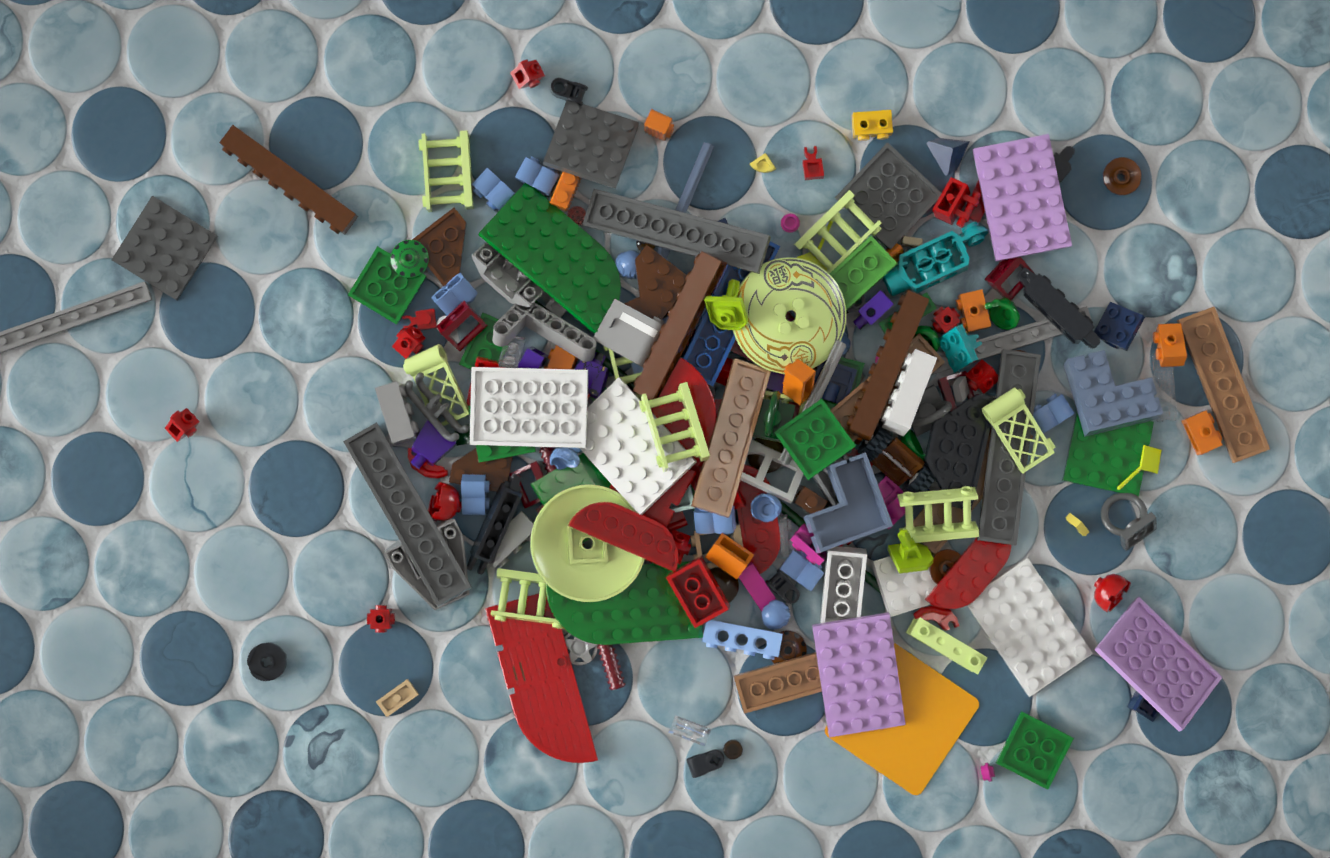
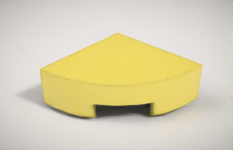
M766 153L749 164L754 170L761 173H769L776 170Z
M1069 513L1065 517L1068 523L1076 527L1082 536H1086L1089 533V530L1082 521Z

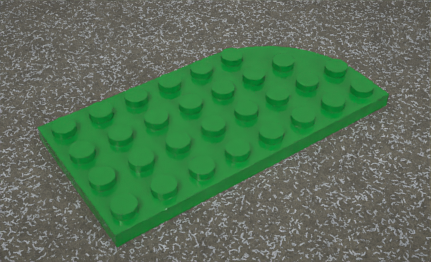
M526 183L478 234L594 334L598 333V328L614 299L618 301L620 299L621 282L619 272L607 250L558 207L551 205L550 201L538 190Z
M691 561L678 563L677 569ZM643 564L637 577L625 590L614 597L602 601H575L558 594L546 584L548 603L555 619L568 633L582 641L598 645L703 638V625L694 628L666 579L667 575L672 571L657 564Z

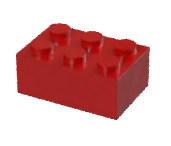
M702 555L676 569V572L672 571L667 575L666 579L694 628L729 610L730 604Z

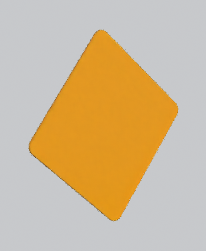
M894 643L905 725L829 737L826 726L825 734L912 795H919L979 708V701Z

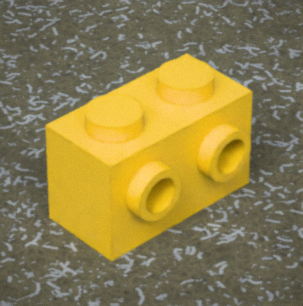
M891 110L853 112V139L858 138V141L870 140L869 137H877L878 140L888 139L893 133Z

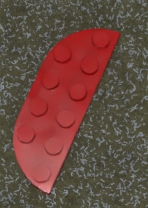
M745 464L743 473L756 478L759 470ZM765 477L763 482L771 485L768 479ZM740 480L738 491L746 505L737 509L742 543L745 549L754 554L749 564L752 562L759 574H761L773 564L781 546L778 517L770 522H763L753 517L751 513L752 501L756 496L764 493L767 494V492Z
M598 502L579 510L568 524L573 529L676 572L678 549L676 548L673 536L667 528L655 520L641 514L639 515V513L615 503Z
M976 537L925 600L931 605L942 609H957L969 605L979 597L1006 564L1012 545L980 541Z

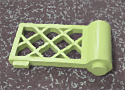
M437 344L405 359V364H403L404 370L413 377L414 381L416 375L422 372L424 376L431 378L429 390L433 394H440L442 396L439 400L440 402H442L443 398L452 401L448 411L456 420L470 414L467 403L447 362V354L442 345ZM443 367L447 373L445 380L436 377L438 370ZM435 380L444 384L441 393L432 390ZM447 385L454 388L455 394L453 398L444 394ZM419 390L425 405H427L430 401ZM454 404H460L464 413L459 415L452 412ZM445 420L441 424L445 426L449 423Z
M1014 387L984 406L982 412L992 424L1020 472L1025 473L1054 454L1053 449L1056 447L1051 438L1046 439L1025 405L1024 399L1026 397L1021 389L1017 390ZM1022 410L1026 414L1025 424L1015 422L1017 413ZM1003 422L1011 423L1009 434L1002 433L998 425ZM1015 424L1024 426L1022 437L1012 435ZM1028 427L1035 429V440L1025 438ZM1012 437L1021 439L1019 450L1012 449L1010 446ZM1025 440L1034 442L1032 453L1022 451ZM1038 443L1044 444L1048 450L1042 456L1035 454ZM1021 455H1031L1030 463L1023 467L1020 462Z

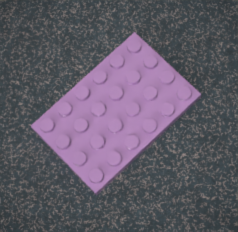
M1049 134L974 148L973 155L995 261L1072 247Z
M1140 597L1134 599L1095 648V651L1179 732L1186 727L1222 679Z
M889 612L812 625L829 737L905 725Z

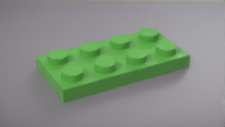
M872 236L829 273L843 294L846 311L897 265V262Z

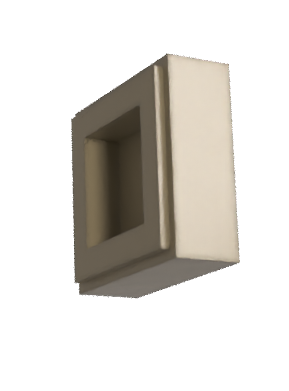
M903 236L901 245L916 248L922 245L923 239Z

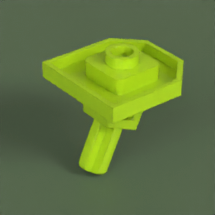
M735 279L729 281L726 295L722 297L706 296L704 299L710 322L722 330L740 331L748 322L743 298H737L740 282Z
M901 529L897 534L901 543L888 545L887 548L899 574L928 570L934 560L928 546L915 543L909 531Z

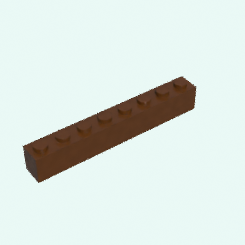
M232 125L219 142L223 146L222 151L229 156L233 154L239 158L237 161L244 167L251 166L254 169L252 172L261 179L263 176L269 180L268 184L276 190L278 188L284 190V196L291 201L295 198L300 202L299 207L306 212L309 210L314 212V217L321 223H324V221L328 222L331 225L329 228L336 234L341 232L345 235L358 218L353 211L236 126Z
M701 251L695 257V265L685 278L684 288L678 292V300L675 306H672L669 310V318L660 329L658 341L653 343L651 347L652 353L643 363V371L634 382L635 387L633 391L640 395L646 393L649 400L660 396L706 307L705 297L712 295L727 262L708 252Z
M910 290L905 295L902 294L897 303L900 308L898 312L894 311L890 320L893 325L891 329L887 328L883 339L886 340L884 346L880 345L876 356L879 358L876 364L872 363L868 372L871 374L869 381L865 380L862 386L863 396L862 398L858 397L854 408L857 409L855 415H850L846 424L849 426L848 433L866 441L872 438L929 302L928 298Z

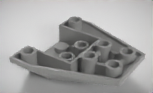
M487 242L472 255L481 278L510 303L530 307L542 295L543 290Z
M456 520L436 521L435 524L468 580L463 534ZM397 540L384 551L392 569L434 610L470 594L469 590L438 607L400 540Z

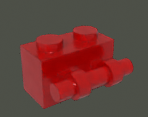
M951 177L932 210L937 219L953 225L958 217L959 220L956 225L963 228L965 223L970 220V214L973 209L978 206L981 194L975 191L972 197L969 196L971 192L968 184ZM967 203V206L965 207L964 211H961L964 204Z

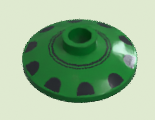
M404 240L398 243L392 250L390 258L395 272L405 278H414L421 275L429 263V255L426 248L415 240ZM407 255H412L411 261H406Z

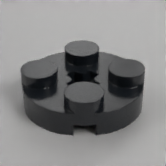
M270 642L261 643L250 651L247 665L249 666L250 673L260 681L275 680L286 669L287 655L277 644ZM270 657L272 665L265 667L262 659Z

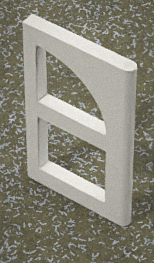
M751 440L748 454L762 455L764 459L756 478L742 472L740 480L791 504L803 477L802 471L793 459L789 465H786L779 461L782 453ZM772 460L796 471L787 493L763 482Z

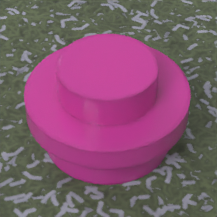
M786 214L781 219V227L785 232L793 233L800 226V220L795 214Z
M988 762L981 766V774L984 781L992 782V777H995L993 765L990 766Z

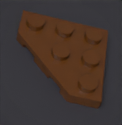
M455 207L412 239L420 242L426 248L429 255L428 267L443 287L454 276L459 274L461 270L466 221Z
M646 245L635 259L642 314L651 319L655 316L662 320L678 300L677 294L680 289L684 288L687 275Z
M475 448L452 463L449 483L461 485L462 474L486 475V481L490 482L489 490L497 492L500 484H504L505 480L508 481L513 456L479 463Z

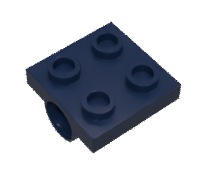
M1110 302L1094 332L1107 345L1127 351L1145 317L1142 314Z
M827 360L817 366L814 386ZM837 364L821 399L835 404L841 402L850 394L857 370Z

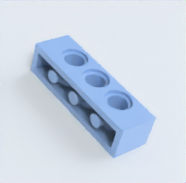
M709 620L705 625L702 642L706 643V647L717 648L720 645L725 646L726 651L736 652L737 649L744 650L746 655L755 656L756 653L763 654V658L774 660L775 656L779 657L783 633ZM722 630L727 631L729 634V638L725 642L721 641L718 637L719 632ZM740 634L747 636L748 642L746 645H740L737 642V637ZM758 638H764L767 641L766 648L759 649L756 646Z

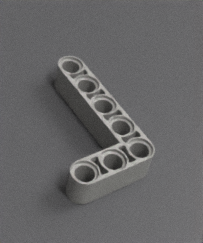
M535 302L530 307L514 304L495 323L493 328L492 341L500 347L508 345L526 326L582 361H591L595 356L596 341L594 338Z

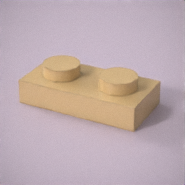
M407 679L377 700L376 703L385 716L388 717L418 696L419 693L409 679Z

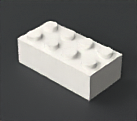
M915 349L912 354L909 353L907 358L904 359L901 367L904 371L898 375L894 385L897 386V389L895 388L888 400V403L891 405L884 411L881 421L884 422L882 428L902 436L908 432L937 357Z
M837 546L827 550L820 623L861 617L867 561L866 549Z

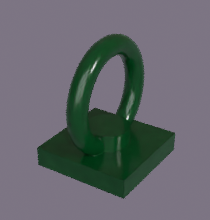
M779 391L773 392L771 400L763 399L753 437L780 442L774 432L793 419L795 405L780 402L781 394Z

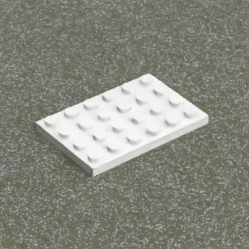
M472 367L470 445L586 448L588 370Z
M618 377L587 408L586 448L580 449L639 515H643L697 461L693 457L668 463L669 468L667 472H663L662 467H658L656 461L658 453L646 414L641 412L639 401L641 400ZM664 425L656 426L659 437L671 434ZM679 441L662 445L665 456L686 450Z
M1025 558L990 582L979 597L967 605L1029 697L1093 654L1028 558Z

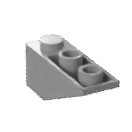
M523 511L509 524L493 564L495 568L498 565L503 567L509 561L507 557L512 552L517 554L523 548L521 544L526 539L528 541L531 540L534 523Z

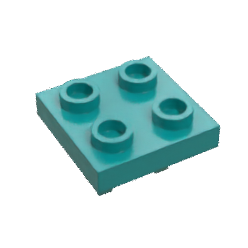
M963 324L954 327L939 338L940 346L944 350L948 364L954 373L961 371L978 360L974 349L982 345L981 341H976L979 335H967Z

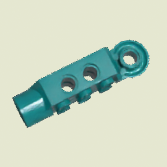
M973 222L964 226L961 229L962 233L959 235L950 231L901 254L899 265L895 266L883 277L890 295L893 297L908 289L917 294L967 271L969 255L965 246L973 247L985 240L989 230L978 225L977 222Z

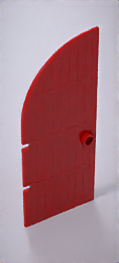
M680 357L658 398L676 393L679 385L687 382L708 447L716 424L714 398L700 372ZM674 401L653 407L651 411L659 418L681 412L684 406L682 402ZM684 419L663 424L671 434L688 430V427H690L688 420ZM689 437L678 440L686 450L692 449L695 446L694 438L690 439ZM692 456L697 461L694 465L700 467L702 463L700 458ZM690 468L643 516L659 522L666 528L675 513L674 510L669 508L672 503L676 506L680 504L696 471ZM611 484L609 489L618 492L616 488Z
M539 593L527 596L525 615L536 616ZM546 597L544 617L555 619ZM519 599L507 602L505 612L517 614ZM499 605L485 608L495 647L502 645L504 649L503 651H498L497 654L507 689L514 688L515 693L509 695L515 719L523 734L536 748L555 759L571 763L598 761L562 629L553 628L552 624L506 618V621L495 620V617L491 616V610L498 611ZM519 662H521L526 681L523 679ZM513 666H514V668H515V671H516V675H517V679H518V680H516V678H515L514 671H513V668H512Z

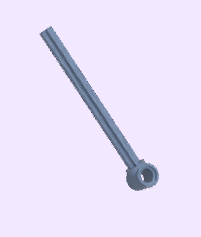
M703 143L675 209L676 211L687 212L714 146L711 144ZM659 247L657 253L667 260L670 250Z

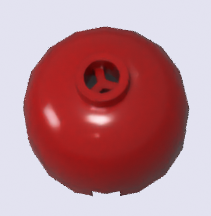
M438 482L435 486V490L438 491L435 496H431L428 512L433 520H450L456 515V512L459 513L461 511L462 502L460 501V495L452 485Z
M1109 574L1104 578H1098L1094 584L1096 587L1094 599L1097 605L1105 612H1111L1123 599V593L1128 592L1131 582L1117 574Z

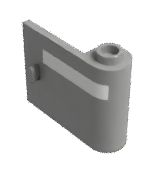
M614 299L598 328V333L596 332L593 338L596 342L643 367V363L652 353L651 347L653 343L658 341L659 332L664 321L655 316L651 319Z

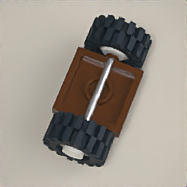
M882 426L875 428L872 438L861 443L857 450L858 453H866L869 462L898 487L905 482L902 488L903 492H926L936 478L924 464L925 462L897 437L890 442L892 435Z

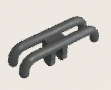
M419 372L415 378L417 387L430 402L425 405L412 389L413 381L411 380L405 383L407 396L446 440L455 442L459 439V434L449 433L437 418L442 415L454 430L462 434L469 431V425L465 424L462 426L447 410L450 405L448 403L442 405L439 401L442 396L440 394L435 396L423 382L424 374Z

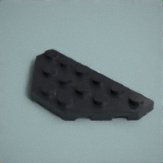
M976 394L940 419L932 422L924 461L935 476V480L941 490L958 489L964 486L977 488L991 423L984 416L982 408L996 398ZM971 500V510L974 500ZM963 501L952 502V507L963 509Z

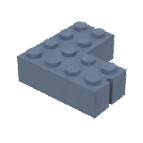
M1105 350L1089 353L1086 357L1081 355L1068 358L1063 364L1085 437L1157 420L1163 415L1159 398H1155L1157 391L1153 378L1115 386Z
M866 453L826 467L839 504L803 517L809 533L813 532L814 534L811 540L816 553L893 526Z

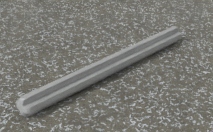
M838 340L835 342L803 411L822 398L846 348L845 343ZM784 448L779 461L789 465L792 457Z

